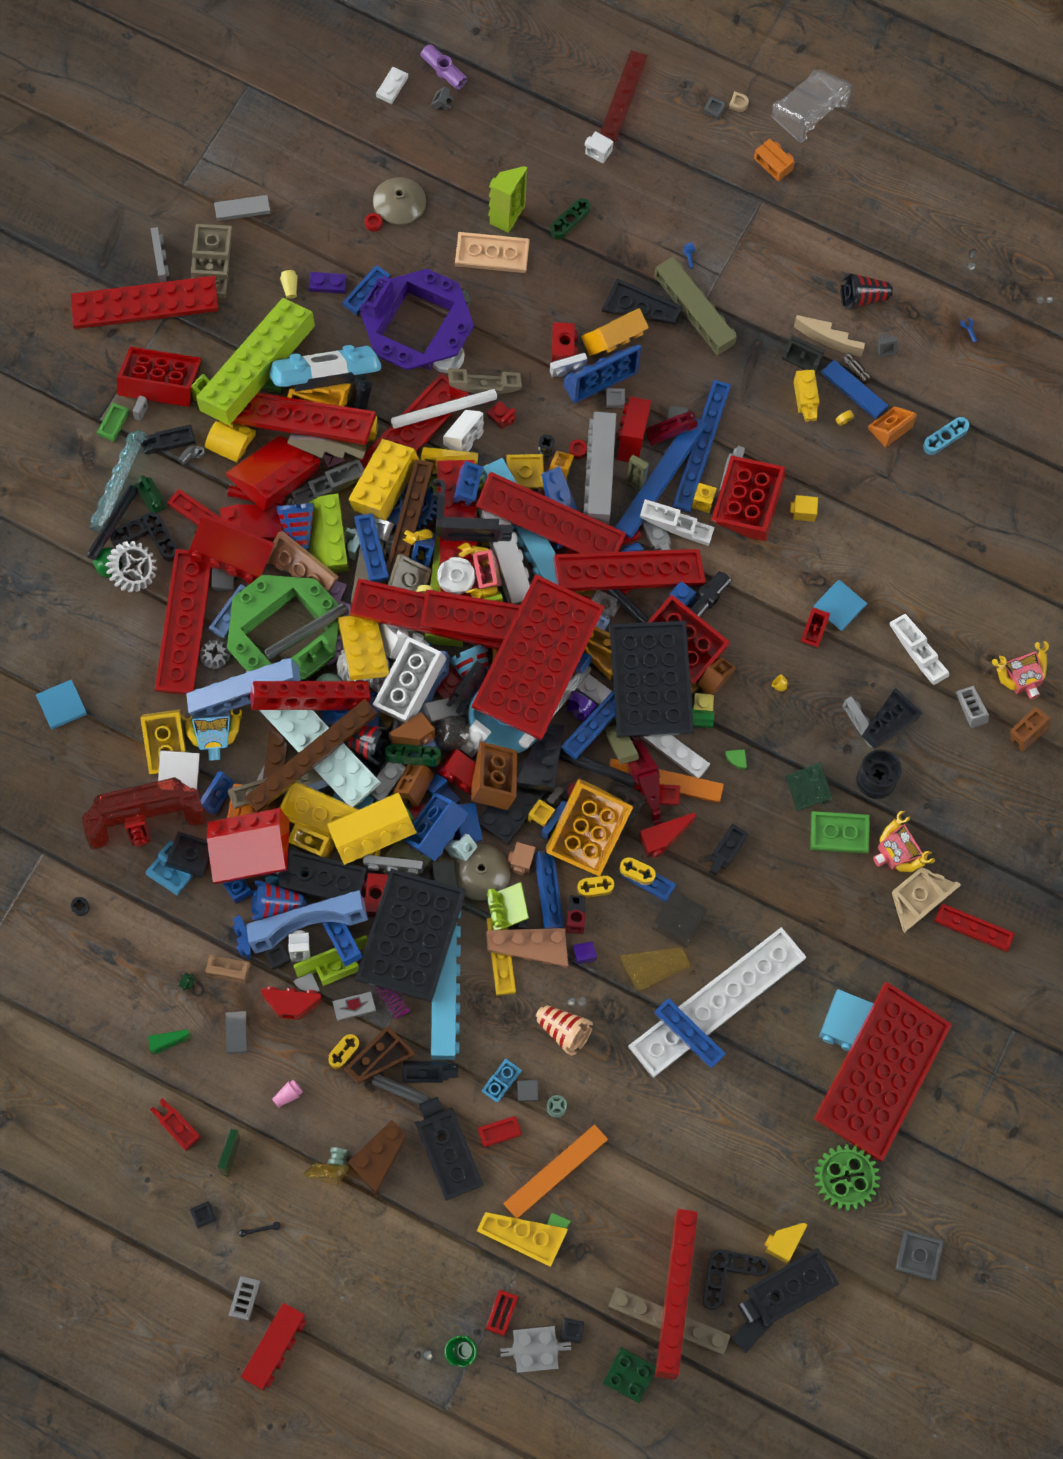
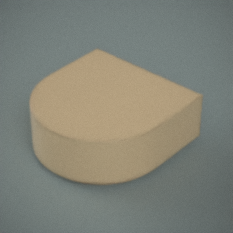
M734 91L729 109L737 112L745 111L749 104L748 97Z

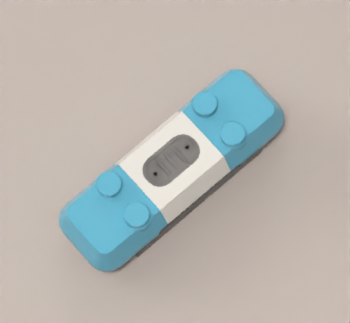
M352 345L343 346V350L307 356L291 354L289 359L273 361L269 377L276 386H292L295 392L351 383L354 382L355 378L366 380V373L381 370V363L371 347L354 348Z

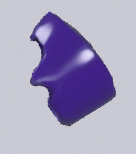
M571 691L566 711H572L575 718L585 721L597 706L583 694Z

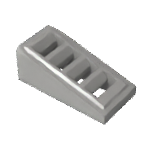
M974 685L956 691L970 727L974 728L988 723L989 714ZM971 694L973 695L972 697H969V698H967V699H964L965 696H968V695H971Z
M240 1276L229 1317L250 1322L260 1285L259 1280ZM243 1283L254 1285V1288L249 1289L242 1287ZM241 1291L251 1293L252 1295L251 1297H247L240 1295ZM238 1300L249 1301V1305L238 1303ZM236 1307L247 1309V1312L236 1311Z

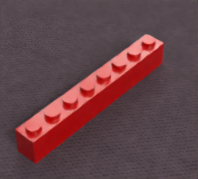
M677 1209L675 1213L655 1377L676 1380L679 1375L698 1216L697 1211Z

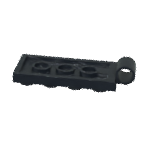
M526 758L517 767V779L527 760ZM516 787V798L508 810L488 805L479 817V824L502 842L509 845L527 821L528 814L539 799L542 801L548 791L537 789L524 790L522 787Z
M288 849L287 870L268 875L281 877L277 885L278 887L328 900L358 890L361 893L367 868L349 863L344 865L340 861ZM303 871H307L309 875L307 877H302L301 873Z
M438 1096L419 1103L424 1119L414 1123L445 1201L483 1187L484 1184L453 1108L451 1107L443 1111ZM439 1134H445L446 1139L443 1141L439 1140Z
M817 1248L745 1289L744 1293L748 1294L750 1299L739 1304L737 1307L748 1325L762 1318L764 1327H767L838 1286L839 1283ZM773 1293L779 1295L778 1301L772 1300L771 1296Z

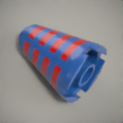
M314 503L276 506L284 533L304 549H309Z
M256 880L254 886H258V889L253 890L251 914L255 915L252 916V920L265 919L306 906V899H303L302 894L263 881Z

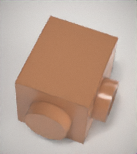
M519 842L516 843L514 852L510 851L507 861L510 863V869L514 873L519 875L529 874L535 847Z

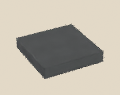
M904 1230L894 1271L935 1282L944 1241Z

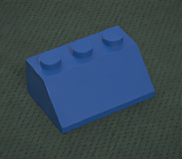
M435 792L413 823L416 834L406 837L402 841L435 861L441 856L443 849L453 839L455 832L465 822L469 813L454 801Z

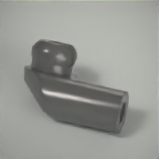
M189 446L177 460L182 465H185L189 459L201 458L205 450L201 446Z

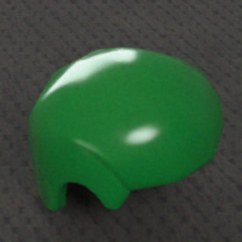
M112 547L103 548L97 559L93 560L97 573L106 578L112 577V574H107V571L111 568L105 566L107 562H111L107 557L112 555L111 550L114 549ZM121 557L119 559V570L123 567Z
M458 1335L447 1342L444 1353L450 1365L467 1367L475 1361L478 1349L471 1337Z

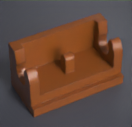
M1035 707L1010 730L1011 742L1017 741L1019 750L1024 752L1049 729L1050 718Z
M408 764L393 792L394 794L399 792L403 803L407 804L409 800L414 806H419L434 778V774L428 766Z

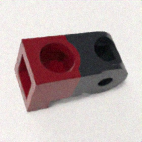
M570 895L566 933H584L586 896Z

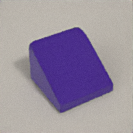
M593 942L573 945L577 965L597 960Z

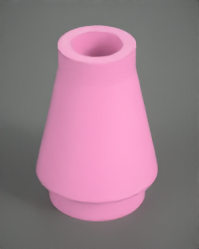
M295 1080L288 1081L272 1100L280 1108L300 1098V1094L303 1091Z

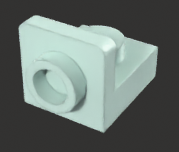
M347 528L345 531L346 537L350 541L346 550L348 551L349 558L356 561L360 551L357 530Z
M464 834L460 840L448 842L445 849L452 858L467 861L477 849V845L469 834Z

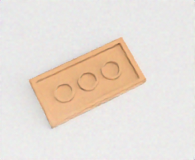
M458 232L455 267L526 273L530 239Z

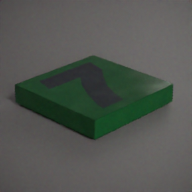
M235 1129L229 1130L218 1164L221 1175L226 1177L229 1176L241 1139L238 1130Z

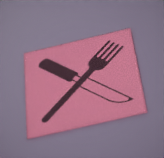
M328 452L323 454L328 467L345 461L344 457L339 458Z

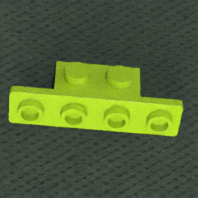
M367 935L354 940L359 951L365 949L368 941ZM336 948L293 965L298 979L310 973H317L323 986L354 974L359 969L357 962L345 967Z

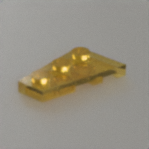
M682 947L620 955V959L637 991L649 987L691 965Z

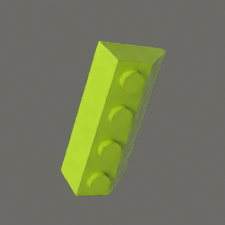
M523 166L499 172L489 185V188H491L489 194L490 211L488 214L490 216V224L509 233L525 207L527 167Z
M339 495L319 496L309 502L314 503L309 553L334 573L350 571Z

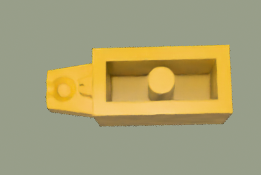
M796 371L794 387L798 413H803L805 422L816 421L819 396L815 371Z

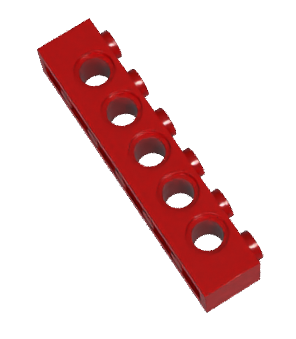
M253 681L250 691L251 709L352 710L364 699L369 703L368 681Z

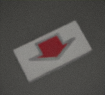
M371 992L332 1001L337 1022L376 1012Z

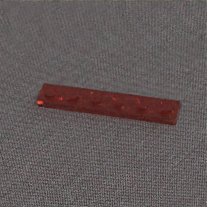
M632 50L600 131V134L612 140L613 144H616L647 60V55Z

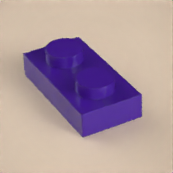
M310 272L309 291L345 294L347 275Z

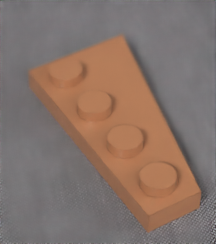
M283 531L278 532L273 541L274 546L267 564H273L277 569L291 573L293 577L316 579L327 592H330L339 576Z
M565 928L490 930L486 932L488 952L510 957H520L529 961L535 960L548 965L554 964L562 968L568 967Z

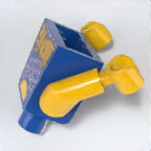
M419 529L415 533L406 530L404 534L407 537L403 541L413 545L410 559L429 567L436 534L428 529Z

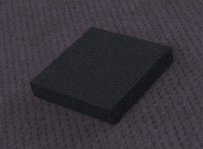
M178 831L165 866L203 878L210 860L207 840Z

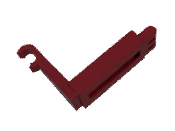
M631 737L639 759L624 764L637 785H641L650 806L653 823L656 826L662 824L660 818L661 810L659 808V768L642 741L636 737Z

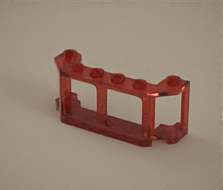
M176 777L99 794L93 800L94 803L88 812H85L82 816L85 837L91 850L107 845L109 841L107 827L124 824L125 818L142 814L146 818L183 810L188 824L192 826L206 824L199 791L185 785Z

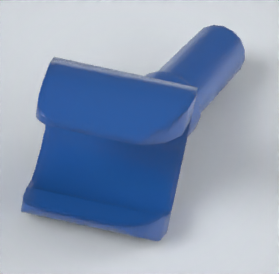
M692 242L685 244L683 248V253L688 258L690 269L694 268L691 253L695 252V247Z
M967 318L969 321L968 326L961 320V327L967 328L973 343L976 342L977 339L972 328L973 320Z

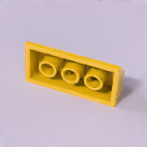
M399 792L327 823L344 865L416 834Z

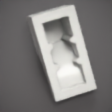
M298 930L294 931L293 934H289L288 946L291 962L311 958L309 933Z

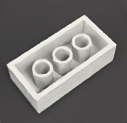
M408 637L372 705L384 714L401 722H407L420 711L447 658L442 652Z

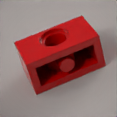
M553 322L552 362L578 355V346H574V341H578V330H575V323Z
M368 873L367 879H364L363 891H366V897L363 899L366 905L367 917L376 916L388 875ZM374 892H379L381 894V897L378 899H373L371 897V894Z

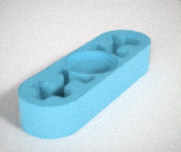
M958 417L927 437L923 444L925 453L934 455L965 435L969 429L968 420ZM957 425L964 426L963 429L958 428L956 432L954 431L957 428ZM947 432L951 435V439L945 440L941 434ZM938 440V442L935 445V448L933 446L929 447V443L932 445Z

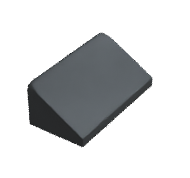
M212 568V588L216 592L234 590V576L227 574L226 571L220 568Z

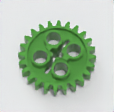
M848 1144L845 1145L844 1150L838 1145L836 1152L830 1148V1156L824 1153L822 1155L824 1160H818V1164L821 1167L815 1168V1171L819 1174L814 1176V1179L819 1180L815 1187H821L818 1195L825 1194L823 1201L831 1200L830 1207L836 1203L837 1210L845 1206L846 1212L849 1211L850 1206L856 1211L858 1208L857 1204L863 1208L865 1206L864 1200L870 1203L872 1201L870 1196L875 1197L877 1194L873 1189L879 1188L875 1181L880 1180L879 1176H875L879 1169H873L872 1167L876 1161L869 1162L868 1160L871 1155L863 1156V1150L859 1153L856 1152V1146L849 1150ZM849 1162H856L859 1166V1169L852 1170L849 1166ZM830 1166H836L839 1169V1174H832ZM858 1173H864V1176L852 1177L849 1180V1182L847 1181V1179H843L835 1183H830V1180L841 1179L845 1174L847 1175V1177H850ZM855 1181H861L864 1184V1189L858 1190L855 1187ZM835 1186H842L845 1194H838L835 1191Z

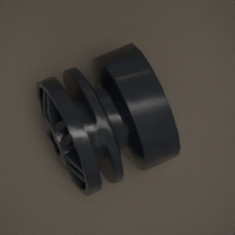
M874 750L864 757L856 776V782L859 790L865 796L872 799H883L894 791L902 772L901 763L897 756L886 750Z

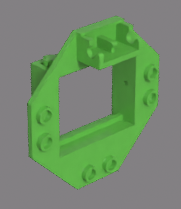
M261 575L233 597L227 649L247 672L257 670L265 665H271V663L246 634L291 599L296 597L315 619L339 605L316 579ZM338 619L325 626L324 629L326 631L291 658L299 666L301 680L306 681L335 658Z

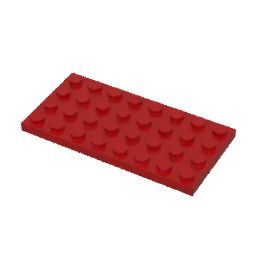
M535 574L471 708L536 739L542 740L605 607Z
M884 983L814 1120L868 1155L870 1154L874 1159L882 1162L952 1024L890 983Z

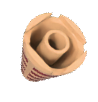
M548 1005L541 1007L536 1013L538 1024L570 1056L577 1053L574 1051L576 1048L581 1049L591 1034L592 1028L589 1025H593V1023L586 1018Z

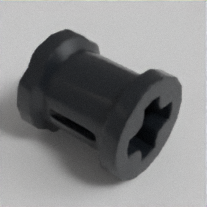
M542 435L538 442V453L543 454V457H550L554 453L555 440L551 435Z

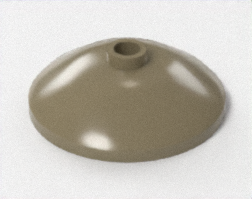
M395 177L382 182L377 187L373 195V207L384 222L396 226L408 225L418 220L424 213L426 195L422 187L415 181L404 177Z
M476 844L477 849L467 861L454 860L457 887L465 889V897L471 900L488 901L487 893L489 889H495L498 892L507 887L510 880V865L505 855L499 849L487 844ZM483 866L485 870L479 871L478 867Z

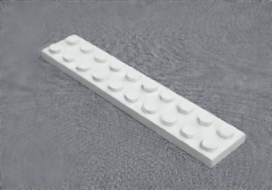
M781 927L678 1008L708 1036L802 963L807 957ZM662 1021L658 1022L628 1046L653 1078L690 1050Z

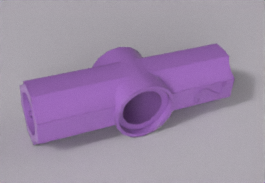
M432 44L424 47L421 57L436 70L438 77L446 79L456 90L461 89L467 82V77L452 64L451 58L441 54Z

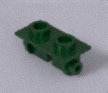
M145 475L140 476L138 483L134 486L138 488L137 491L148 510L157 513L168 507L152 478L145 477Z

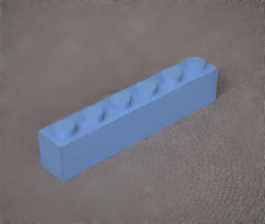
M291 658L283 659L280 662L265 665L257 670L248 671L245 674L230 677L219 683H213L210 686L196 689L187 693L188 713L194 719L207 718L250 704V691L253 681H301L299 666Z

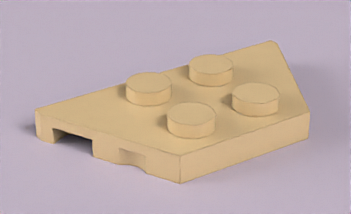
M923 867L918 869L892 891L903 932H907L956 891L961 884L949 881L942 875L933 874L930 870Z

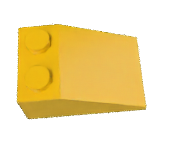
M181 709L143 714L140 717L149 774L159 773L160 751L186 752Z

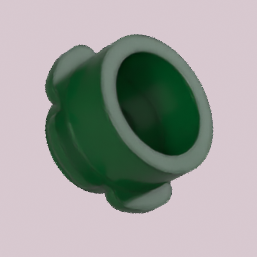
M185 972L179 983V987L183 988V991L186 989L191 990L196 980L193 978V973Z

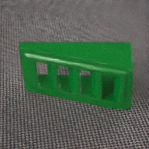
M189 1030L149 1036L151 1054L155 1055L190 1039Z

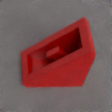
M812 607L801 642L819 647L830 616L829 612Z

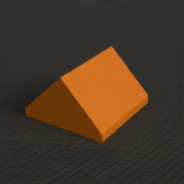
M894 406L867 427L886 448L913 428L917 415L914 412Z

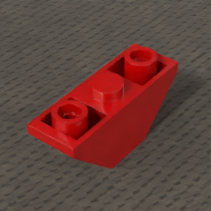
M268 986L266 989H261L260 992L265 1002L282 1019L300 1020L320 1004L322 999L321 994H318L315 990L298 992L297 989L286 988V991L278 990L277 987Z

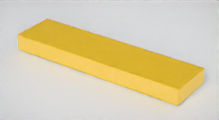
M487 918L488 931L494 930L492 919ZM491 953L496 996L516 994L512 957Z

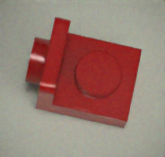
M499 401L487 412V416L500 428L504 429L507 425L510 426L514 423L516 410L514 408L510 410Z

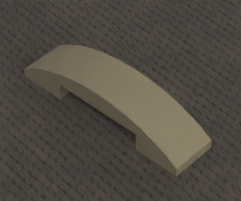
M448 368L449 385L462 391L477 394L495 389L497 394L518 391L522 388L520 373L502 372L501 376L467 374V369Z

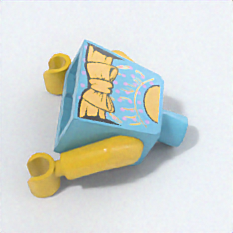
M232 709L230 716L195 719L192 716L186 719L185 715L182 714L186 735L193 745L199 747L200 750L208 749L209 760H220V748H227L229 744L233 743L239 732L242 710L240 709L238 715H234Z

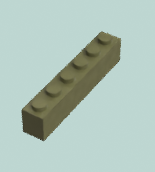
M671 257L655 267L654 277L673 301L682 306V312L718 356L733 347L737 338L736 332L726 324L725 318L718 314L714 304L706 299L703 290L694 284L691 275L686 274L682 264L676 261L674 257Z

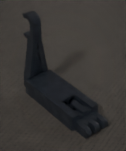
M441 479L433 480L435 487L439 486L442 488L440 493L434 492L432 494V498L437 500L436 537H442V540L498 542L512 540V526L499 524V519L444 517L446 485Z

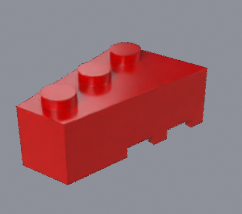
M630 396L629 402L624 404L623 414L626 415L622 416L620 421V427L623 428L618 429L617 440H620L617 454L618 461L629 463L632 455L640 458L652 400Z

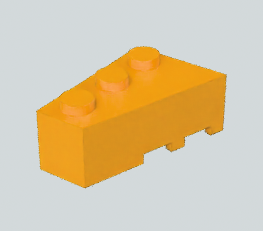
M339 384L297 392L291 387L288 398L346 407L352 384Z

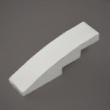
M645 499L640 518L673 534L709 546L714 530L713 526L699 523L697 518L681 514L679 509Z
M906 614L890 622L891 628L906 651L933 685L949 677V671L938 660V654L927 643L926 636Z

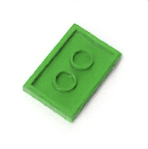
M812 811L810 850L868 854L870 815Z

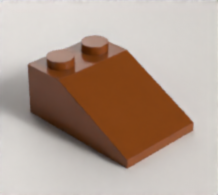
M481 741L473 775L471 801L508 810L516 798L517 750Z

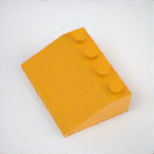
M578 779L545 847L546 852L600 877L633 806L595 785Z

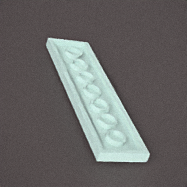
M260 710L298 752L302 751L329 728L313 710ZM344 743L314 767L317 773L345 803L352 807H357L381 784Z

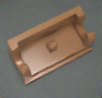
M210 954L205 973L210 978L246 984L250 962L217 957Z

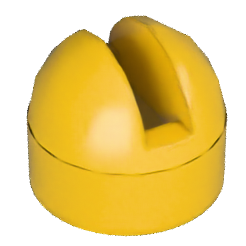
M779 675L772 682V687L780 692L785 691L789 685L783 675Z

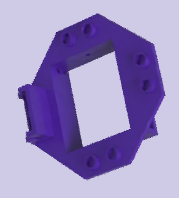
M423 269L392 279L383 276L382 279L378 278L360 308L369 340L377 357L405 370L420 366L431 370L433 363L457 356L474 328L459 282L429 269ZM408 293L449 310L448 315L424 354L382 336Z

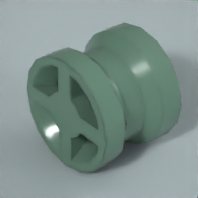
M555 1095L549 1098L546 1108L547 1113L553 1118L562 1117L567 1109V1102L564 1097Z
M331 1147V1158L327 1164L337 1168H347V1158L351 1152L346 1149Z

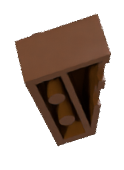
M387 1025L343 1071L356 1084H359L413 1057L415 1053Z
M391 1120L348 1161V1166L376 1195L407 1139L406 1133Z

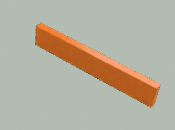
M611 758L610 767L628 773L625 764H620L619 760ZM659 769L660 784L680 785V795L720 803L724 784Z
M594 1124L505 1201L503 1205L514 1218L518 1219L605 1144L608 1139Z

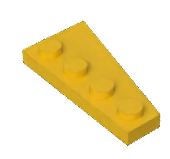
M485 1212L477 1229V1232L550 1267L568 1229L488 1212Z

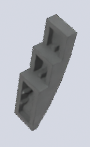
M357 459L326 471L325 476L309 481L307 486L292 491L291 496L296 504H307L319 496L336 494L359 481L364 468L360 460Z

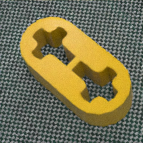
M630 857L625 858L620 865L622 875L640 884L650 885L655 879V870ZM630 863L632 864V868L635 870L630 869L629 871H626V867L624 865H628ZM646 872H650V877L644 879L643 874H645Z
M609 876L585 878L579 881L577 892L580 896H586V898L608 895L614 889V881ZM603 881H606L607 884H610L607 890H605L604 887L597 886L602 885ZM584 884H587L588 887H594L590 888L589 892L581 889Z
M348 1034L344 1036L331 1051L328 1060L332 1068H343L358 1051L360 1044L355 1035ZM348 1040L351 1042L352 1040H354L355 1047L353 1048L350 1046L345 1051L344 1049L347 1047L346 1041ZM341 1053H343V1055L341 1056L342 1062L333 1063V1056L338 1057Z

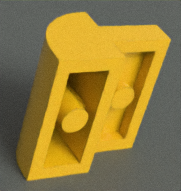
M215 421L208 433L205 448L238 463L246 453L247 446L256 436V430L245 425L234 423L228 425L221 421Z

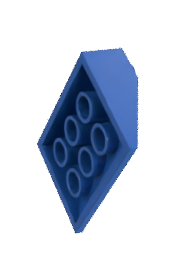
M640 344L624 350L619 349L613 355L603 357L593 365H586L582 370L568 374L564 378V388L573 403L575 404L637 374L641 354Z

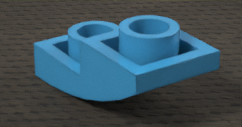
M505 1058L498 1070L484 1086L482 1092L498 1103L522 1070Z

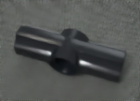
M719 571L707 585L705 584L700 588L695 599L688 605V608L701 617L708 608L711 609L717 603L720 595L730 585L732 580L726 573Z

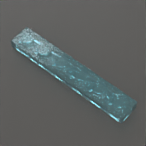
M142 430L131 432L126 438L127 443L119 454L118 464L112 469L113 475L105 485L106 491L99 499L98 509L90 519L89 529L94 532L103 528L111 514L146 433Z

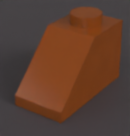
M721 657L707 668L697 685L705 693L714 695L722 688L737 668Z
M421 712L390 732V742L392 744L422 746L431 743L435 737L434 727Z

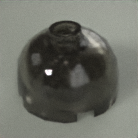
M449 715L441 719L435 726V741L441 750L452 753L457 749L460 752L463 751L460 748L462 745L467 744L469 737V724L465 723V720H467L465 717Z

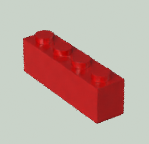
M282 1303L242 1373L241 1379L263 1392L265 1388L269 1389L275 1379L273 1377L275 1370L281 1369L285 1362L283 1356L287 1350L291 1351L296 1342L294 1339L296 1333H301L307 1323L304 1320L306 1318L305 1314Z

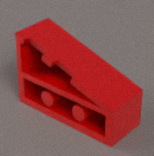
M457 749L445 757L435 773L471 795L476 762Z

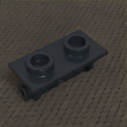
M355 378L349 402L350 408L367 410L373 383Z

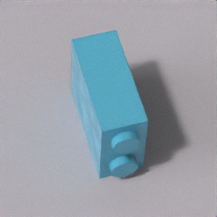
M837 989L819 1037L823 1038L824 1042L832 1045L834 1043L838 1044L843 1050L849 1052L874 1003Z

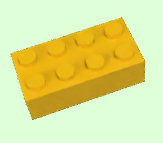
M382 439L348 499L353 510L362 514L373 513L374 518L387 521L411 477L415 459L419 460L415 450Z

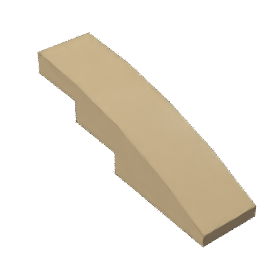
M796 316L794 327L809 338L842 353H851L853 356L862 357L865 343L847 339L849 333L831 329V322Z

